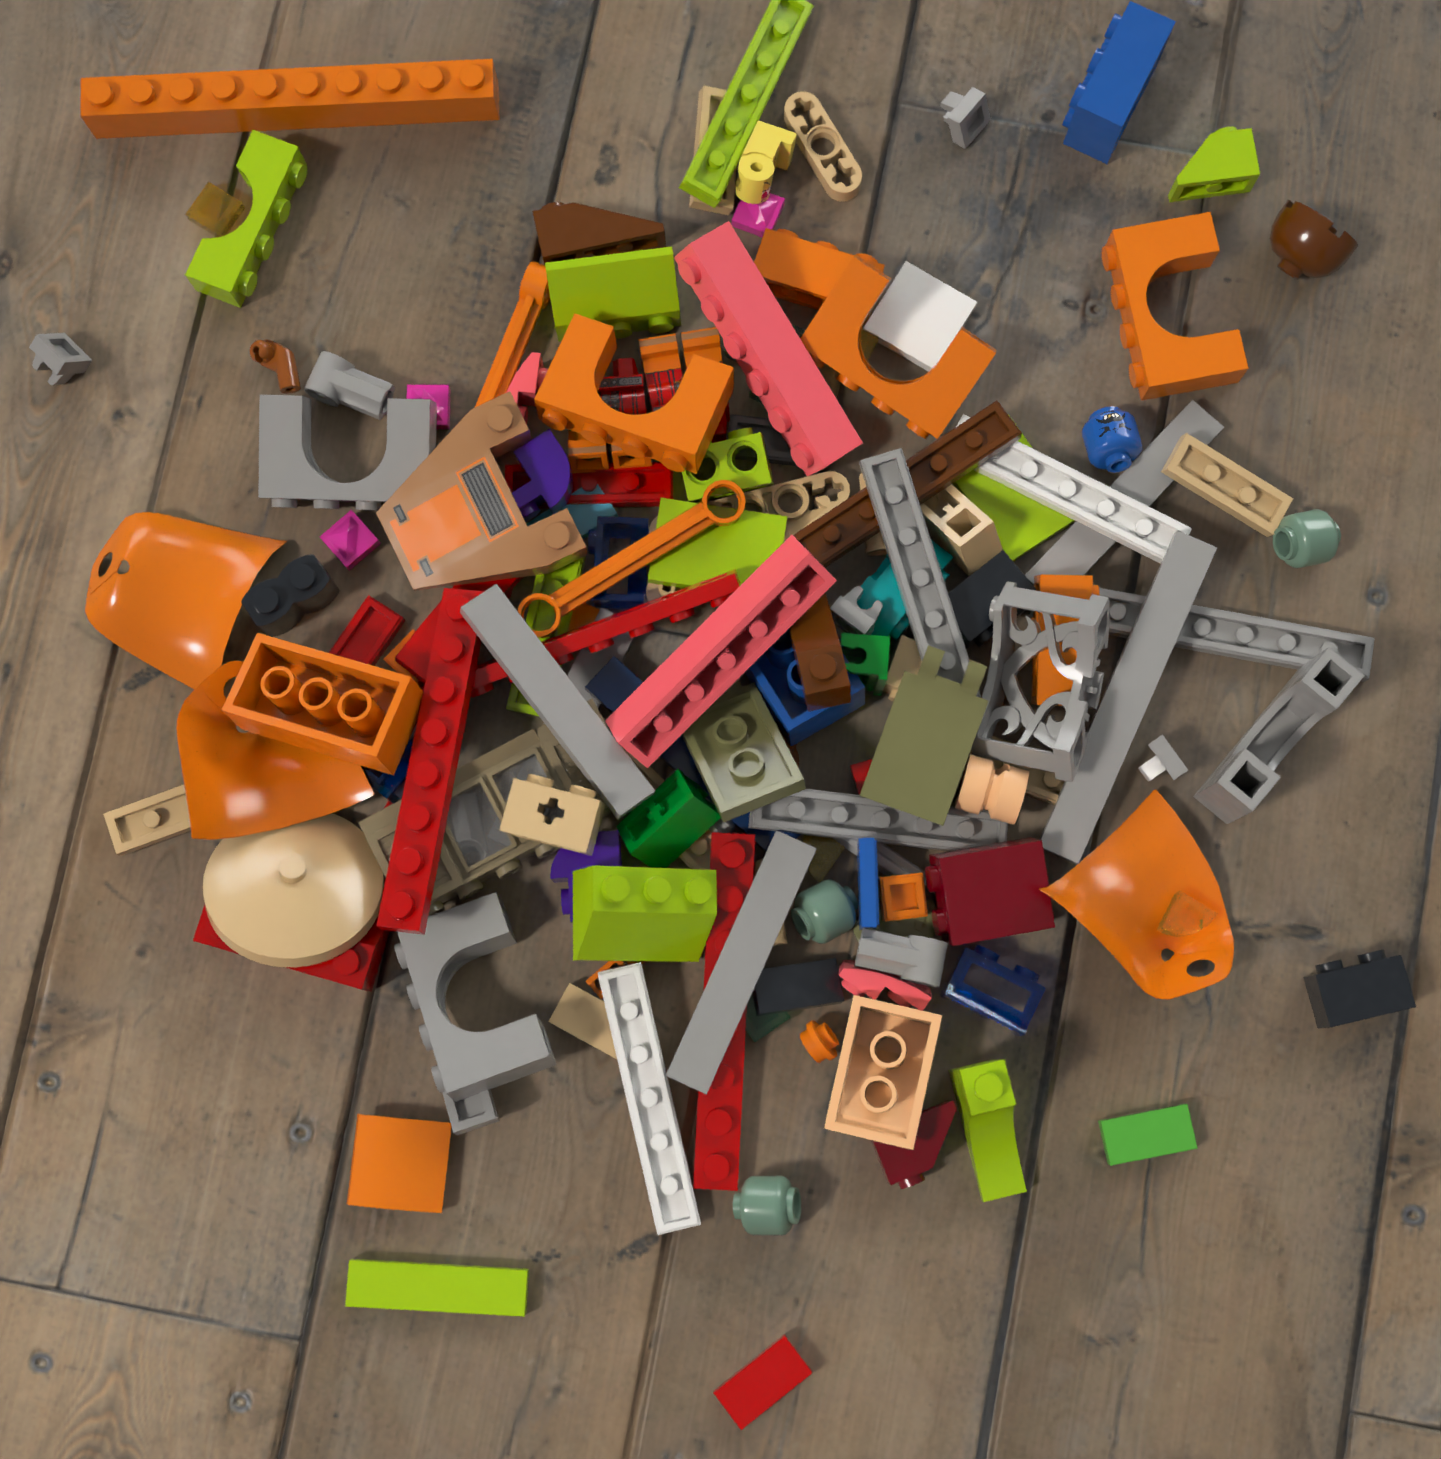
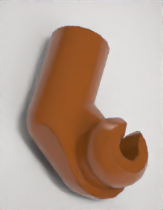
M268 339L256 340L252 343L250 347L251 358L277 373L280 392L286 394L295 393L301 389L296 359L290 349Z

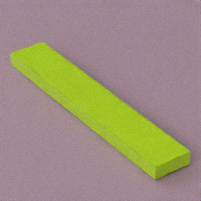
M806 0L770 1L679 186L681 190L714 209L719 204L814 5Z

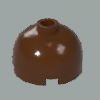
M1287 200L1278 213L1270 234L1272 250L1281 259L1277 267L1296 280L1302 274L1312 278L1327 277L1338 271L1358 247V243L1346 231L1339 238L1335 235L1337 230L1332 227L1334 222L1312 208L1297 201L1292 203L1291 200Z

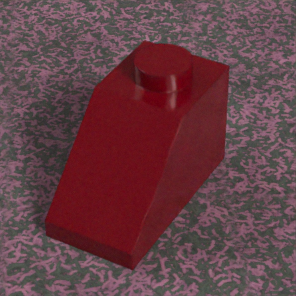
M947 1100L922 1110L913 1150L870 1140L889 1185L898 1183L900 1189H905L926 1180L923 1172L933 1169L957 1110L953 1100Z

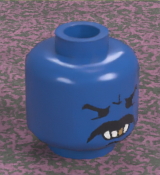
M1104 407L1090 415L1089 420L1082 429V437L1089 462L1098 469H1105L1112 473L1124 471L1131 466L1132 462L1142 451V442L1134 416L1118 407Z

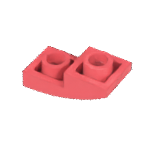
M532 352L515 374L507 392H511L526 424L528 423L527 406L536 407L534 398L549 369L544 367L541 353Z
M843 960L839 966L838 975L843 978L841 985L853 995L864 997L866 994L876 1000L882 990L887 987L890 989L887 995L895 1003L908 1008L913 1005L921 1011L924 1010L932 999L929 987L902 980L899 975L855 966L856 960Z

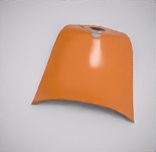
M142 512L132 514L126 517L117 527L93 564L85 613L94 628L107 639L154 668L195 689L210 674L222 666L224 652L233 625L242 607L241 601L249 591L258 572L270 556L287 541L255 536L160 513ZM109 553H112L111 564L106 573L100 577L99 569L101 563ZM126 560L130 566L128 572L118 574L122 561Z
M230 661L216 669L185 699L179 711L176 727L192 839H225L282 829L348 808L375 794L361 765L255 733H242L236 729L237 725L221 711L226 701L223 689L229 679L237 677L244 661Z
M1156 789L1150 793L1116 831L1079 864L1048 887L1039 889L1064 907L1085 926L1126 969L1135 983L1145 993L1154 998L1169 1000L1198 991L1224 980L1231 971L1234 957V939L1218 882L1193 836L1173 808ZM1164 949L1174 952V955L1167 961H1164L1161 956ZM1198 960H1209L1215 965L1214 970L1206 976L1194 977L1187 973V967Z

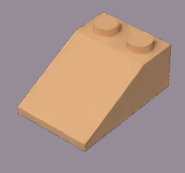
M854 995L824 1129L913 1150L933 1065L942 1015Z

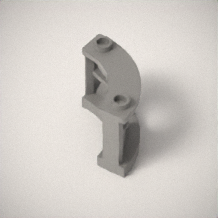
M1007 581L1000 595L994 596L989 609V618L993 622V643L988 676L982 695L983 699L988 700V704L971 751L976 756L1054 772L1055 779L1073 782L1090 737V733L1085 732V721L1088 722L1090 716L1087 713L1088 708L1097 710L1104 672L1096 671V667L1100 665L1098 656L1101 649L1108 647L1109 597L1092 594L1090 599L1087 600L1018 588L1016 583ZM1017 608L1042 612L1045 630L1041 632L1038 622L1030 616H1025L1028 621L1027 628L1024 631L1020 630L1017 626ZM1054 615L1077 618L1079 621L1056 625ZM1015 642L1021 644L1022 646L1014 652ZM1060 642H1062L1063 652H1068L1070 648L1076 650L1077 657L1073 664L1068 665L1064 662L1060 651ZM1048 648L1055 668L1063 676L1072 680L1073 685L1071 692L1057 693L1046 699L1035 713L1023 694L1017 674L1032 658ZM1005 695L1010 706H1002ZM1060 704L1065 708L1066 714L1062 721L1058 722L1055 719V715H1050L1047 723L1044 722L1048 713L1056 705ZM1006 719L1008 722V728L1002 735L1014 734L1022 725L1026 728L1017 744L992 739L998 721ZM1035 737L1053 749V752L1028 747V745Z

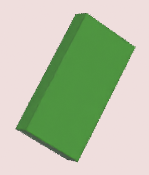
M1188 1104L1098 1121L1107 1164L1110 1166L1198 1149Z

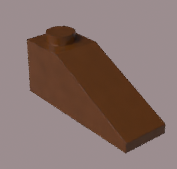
M552 202L544 205L539 210L532 211L544 265L547 262L666 247L663 223L574 202L567 204Z
M824 593L788 629L808 712L851 702L850 681L826 593Z

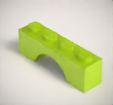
M252 130L236 164L244 181L253 192V203L250 213L242 225L233 232L217 238H202L185 274L196 291L241 308L246 296L250 297L253 294L257 285L259 267L263 260H267L270 257L274 247L273 237L279 224L286 222L290 213V200L294 191L303 185L307 175V164L298 146L256 130Z

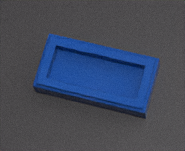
M859 838L857 841L859 930H862V928L875 930L879 926L877 840L875 838Z

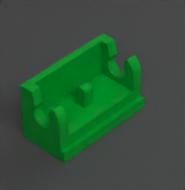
M841 633V649L849 662L845 663L847 672L861 675L859 679L863 683L865 691H873V695L881 696L888 677L890 636Z
M677 769L655 790V793L636 807L616 826L629 853L651 868H667L721 818L716 806L705 799L709 794L700 785L688 778L684 772Z

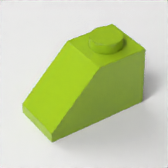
M1230 126L1210 133L1177 176L1168 194L1169 203L1250 192L1260 176L1252 128L1237 130L1236 127Z

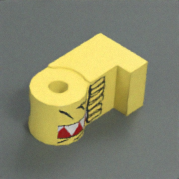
M758 120L738 166L739 174L736 180L735 192L742 201L750 204H759L769 198L776 167L787 170L792 161L797 133Z

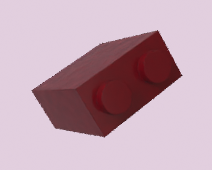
M1027 837L929 854L930 866L925 868V877L929 891L931 893L935 892L937 909L932 910V923L936 935L941 936L942 941L956 946L1055 928L1051 897L1039 890L1049 886L1042 840Z

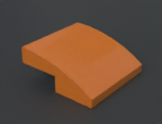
M357 1114L347 1205L442 1213L452 1128L451 1122Z

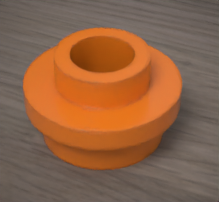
M814 1020L809 1021L806 1024V1030L800 1033V1039L804 1047L816 1062L821 1063L825 1059L832 1061L837 1057L835 1047L839 1045L835 1033L825 1022L819 1025Z

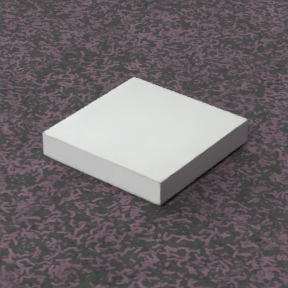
M906 261L864 326L863 334L929 372L939 361L960 328L964 327L976 308L977 301Z

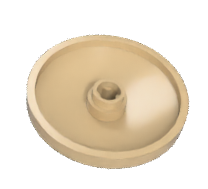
M333 813L282 829L222 839L210 856L203 879V896L207 915L212 927L222 941L235 952L252 961L276 967H303L319 964L349 950L366 935L379 914L384 890L383 871L363 831L350 821Z

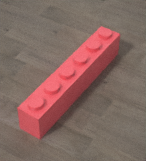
M729 221L691 242L680 251L674 259L678 264V270L682 279L691 285L701 302L704 315L716 326L723 338L727 353L738 362L746 376L749 389L763 403L768 412L771 425L776 431L781 433L791 449L790 453L793 461L799 468L803 469L806 476L826 468L863 443L731 223Z
M791 535L605 720L617 743L646 768H649L837 580Z

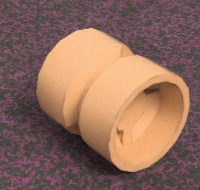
M969 754L954 808L977 815L983 810H988L991 819L1014 825L1024 799L1029 770L1005 764L1000 769H997L993 760Z

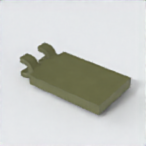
M928 645L918 674L904 671L860 796L943 826L988 704V700L976 696L987 666L970 660L960 684L937 675L945 651Z
M737 679L682 734L723 823L806 789L804 778L754 682L742 687Z

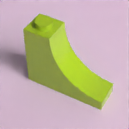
M1005 1059L987 1060L950 1069L949 1074L981 1201L987 1202L1027 1192L1014 1130L1013 1110L1016 1102Z

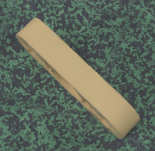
M809 92L792 94L787 99L784 107V122L787 129L797 133L795 142L827 194L832 199L841 202L855 198L860 191L862 182L860 166L818 98ZM800 107L804 112L810 110L809 122L813 128L809 131L805 119L801 115L795 117L796 108ZM826 138L834 144L835 148L828 155H819L812 150L811 144L816 139ZM837 161V168L844 178L851 176L850 186L846 187L842 182L835 184L837 173L833 165Z

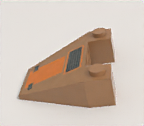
M510 391L471 409L376 512L414 591L549 574L588 555L586 545L568 508L527 526L496 463L495 458L531 441L528 426Z

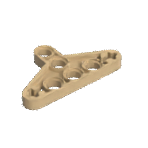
M828 471L745 492V503L756 504L760 507L762 513L787 516L785 542L791 535H794L847 500L850 495V484L841 473ZM827 483H831L834 489L841 488L842 491L838 492L836 501H830L827 495L816 497L814 504L817 509L809 510V494L805 488H812V496L823 493ZM790 492L797 494L802 500V507L794 513L784 512L778 505V500L783 494ZM737 495L709 501L707 505L738 509ZM658 516L651 522L649 533L656 530Z

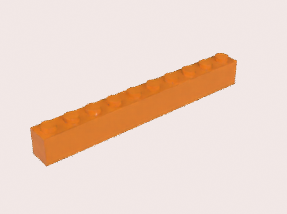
M493 59L81 78L80 116L96 139L252 132V130L275 131L499 120V87Z

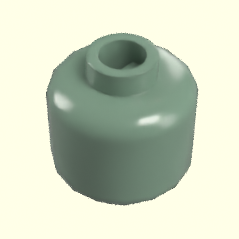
M1320 509L1290 514L1281 520L1278 528L1274 531L1273 547L1276 555L1293 568L1326 563L1337 552L1341 540L1340 528L1327 512Z
M827 879L797 894L794 908L791 910V918L798 933L805 940L812 939L816 943L825 944L854 927L856 922L855 910L858 909L859 905L854 892L848 886L842 887L836 881Z
M751 1176L744 1182L741 1192H735L734 1218L741 1219L745 1231L754 1236L786 1235L791 1230L793 1224H798L800 1221V1191L797 1187H792L790 1180L784 1176Z

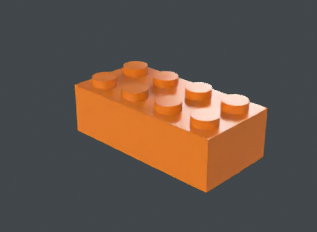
M257 633L221 711L242 730L394 775L418 720L423 691L411 676Z

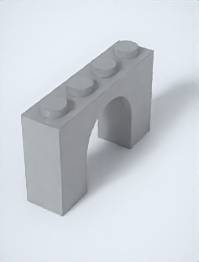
M260 394L258 498L272 499V507L297 508V500H314V508L339 509V501L356 502V510H379L381 502L385 503L436 448L437 403L430 399L387 398V444L381 463L374 472L362 480L340 483L327 476L314 459L311 448L312 399L295 395Z
M1330 647L1322 651L1296 671L1193 797L1226 824L1253 812L1281 778L1274 770L1284 757L1319 720L1338 709L1365 675Z
M497 892L429 916L425 935L397 932L400 943L394 945L396 956L401 968L409 969L413 983L406 985L413 1008L415 1010L421 1009L425 1024L419 1025V1032L426 1050L433 1049L437 1065L431 1067V1071L440 1093L446 1091V1094L457 1102L485 1090L493 1089L557 1065L544 1025L536 1014L484 1032H470L460 1029L451 1023L447 1015L445 1005L446 991L454 974L471 960L517 944L505 905Z

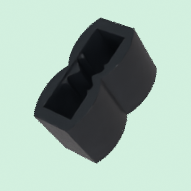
M310 554L290 562L280 572L278 578L267 579L256 584L245 594L241 603L257 627L267 636L275 637L293 629L301 621L304 614L317 612L328 606L337 597L340 590L314 554Z

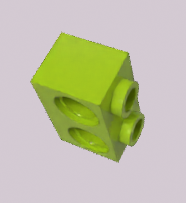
M751 427L728 432V440L715 443L711 441L704 458L714 460L716 465L714 475L710 479L702 481L698 480L692 472L686 470L682 472L688 502L700 503L707 487L719 480H729L736 483L743 493L774 485L762 433L753 434ZM749 448L756 451L757 463L751 470L741 471L736 468L735 457L740 450ZM718 488L709 496L708 501L735 495V493L727 488Z

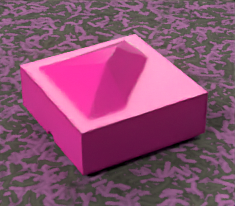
M770 193L769 198L759 204L746 203L740 199L731 220V225L756 236L763 237L766 228L775 229L785 205V198Z
M407 385L406 399H430L436 402V429L450 428L451 389L449 385Z
M352 510L320 536V539L349 571L381 544Z

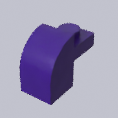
M548 429L514 451L517 461L530 479V482L512 492L525 522L539 514L541 511L539 506L544 503L552 514L561 511L568 503L573 490V473L568 458L551 430Z
M618 830L599 831L592 856L560 848L551 866L550 879L554 883L568 882L569 888L561 889L562 914L570 915L571 923H573V871L589 866L622 867L621 835Z

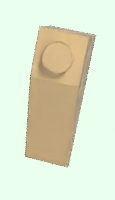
M952 484L920 505L930 537L936 544L953 556L952 561L968 576L972 575L1003 550L994 521Z

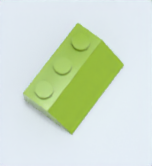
M672 246L545 263L554 324L559 342L562 341L574 313L614 326L616 339L626 338L632 332L649 330L651 333H665L671 331L675 326H681Z
M589 866L573 871V961L699 962L717 915L716 870Z

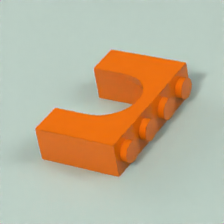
M1211 212L1113 229L1106 245L1102 247L1103 266L1105 271H1111L1114 283L1111 286L1112 305L1115 310L1120 309L1123 324L1120 325L1121 343L1124 349L1129 348L1132 363L1129 364L1130 382L1133 388H1138L1141 401L1239 383L1249 369L1239 329L1198 337L1178 336L1163 329L1154 320L1147 305V287L1156 279L1169 274L1211 267L1220 251Z
M858 255L853 256L800 339L817 367L822 369L827 364L839 372L836 379L855 392L861 387L873 395L874 398L871 403L888 415L892 416L894 411L907 418L909 421L906 426L911 431L924 439H927L930 434L938 439L995 356L997 350L964 327H961L936 365L923 376L912 380L899 381L879 374L865 358L861 345V333L865 319L891 281V278Z
M574 313L534 398L539 419L552 429L559 431L568 429L580 433L586 440L592 443L604 444L606 442L620 447L626 454L632 457L643 458L646 456L660 461L666 468L672 471L683 472L686 470L697 474L734 390V367L693 354L675 395L665 406L654 412L642 415L621 413L608 406L598 394L600 384L617 349L614 326Z

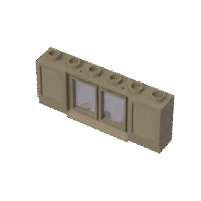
M593 698L588 700V704L608 728ZM545 724L535 729L533 728L457 768L428 917L442 912L445 909L442 903L457 895L460 900H464L484 889L483 881L495 875H498L499 879H503L523 868L521 861L536 854L538 858H543L559 849V847L512 836L500 831L514 778L526 781L528 774H533L554 780L552 786L554 789L569 792L570 786L576 785L596 791ZM596 793L595 799L600 800L604 804H606L600 797V795ZM401 800L358 822L385 877L387 875ZM556 802L554 808L545 809L544 815L551 819L552 824L554 818L563 819L565 811L560 809L558 802ZM605 805L603 817L613 813L607 805Z

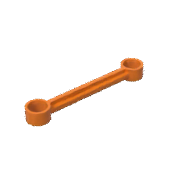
M531 261L524 273L519 290V301L475 407L505 394L516 374L541 310L545 309L551 300L546 267L543 264Z
M719 480L710 484L705 490L700 503L549 595L535 593L527 596L520 603L517 610L524 619V612L532 601H547L554 607V624L550 629L532 631L538 638L551 636L559 628L561 618L713 524L728 526L735 523L741 517L745 508L746 501L742 489L736 483L729 480ZM727 488L737 495L738 510L734 516L720 518L709 511L707 507L708 498L715 489Z

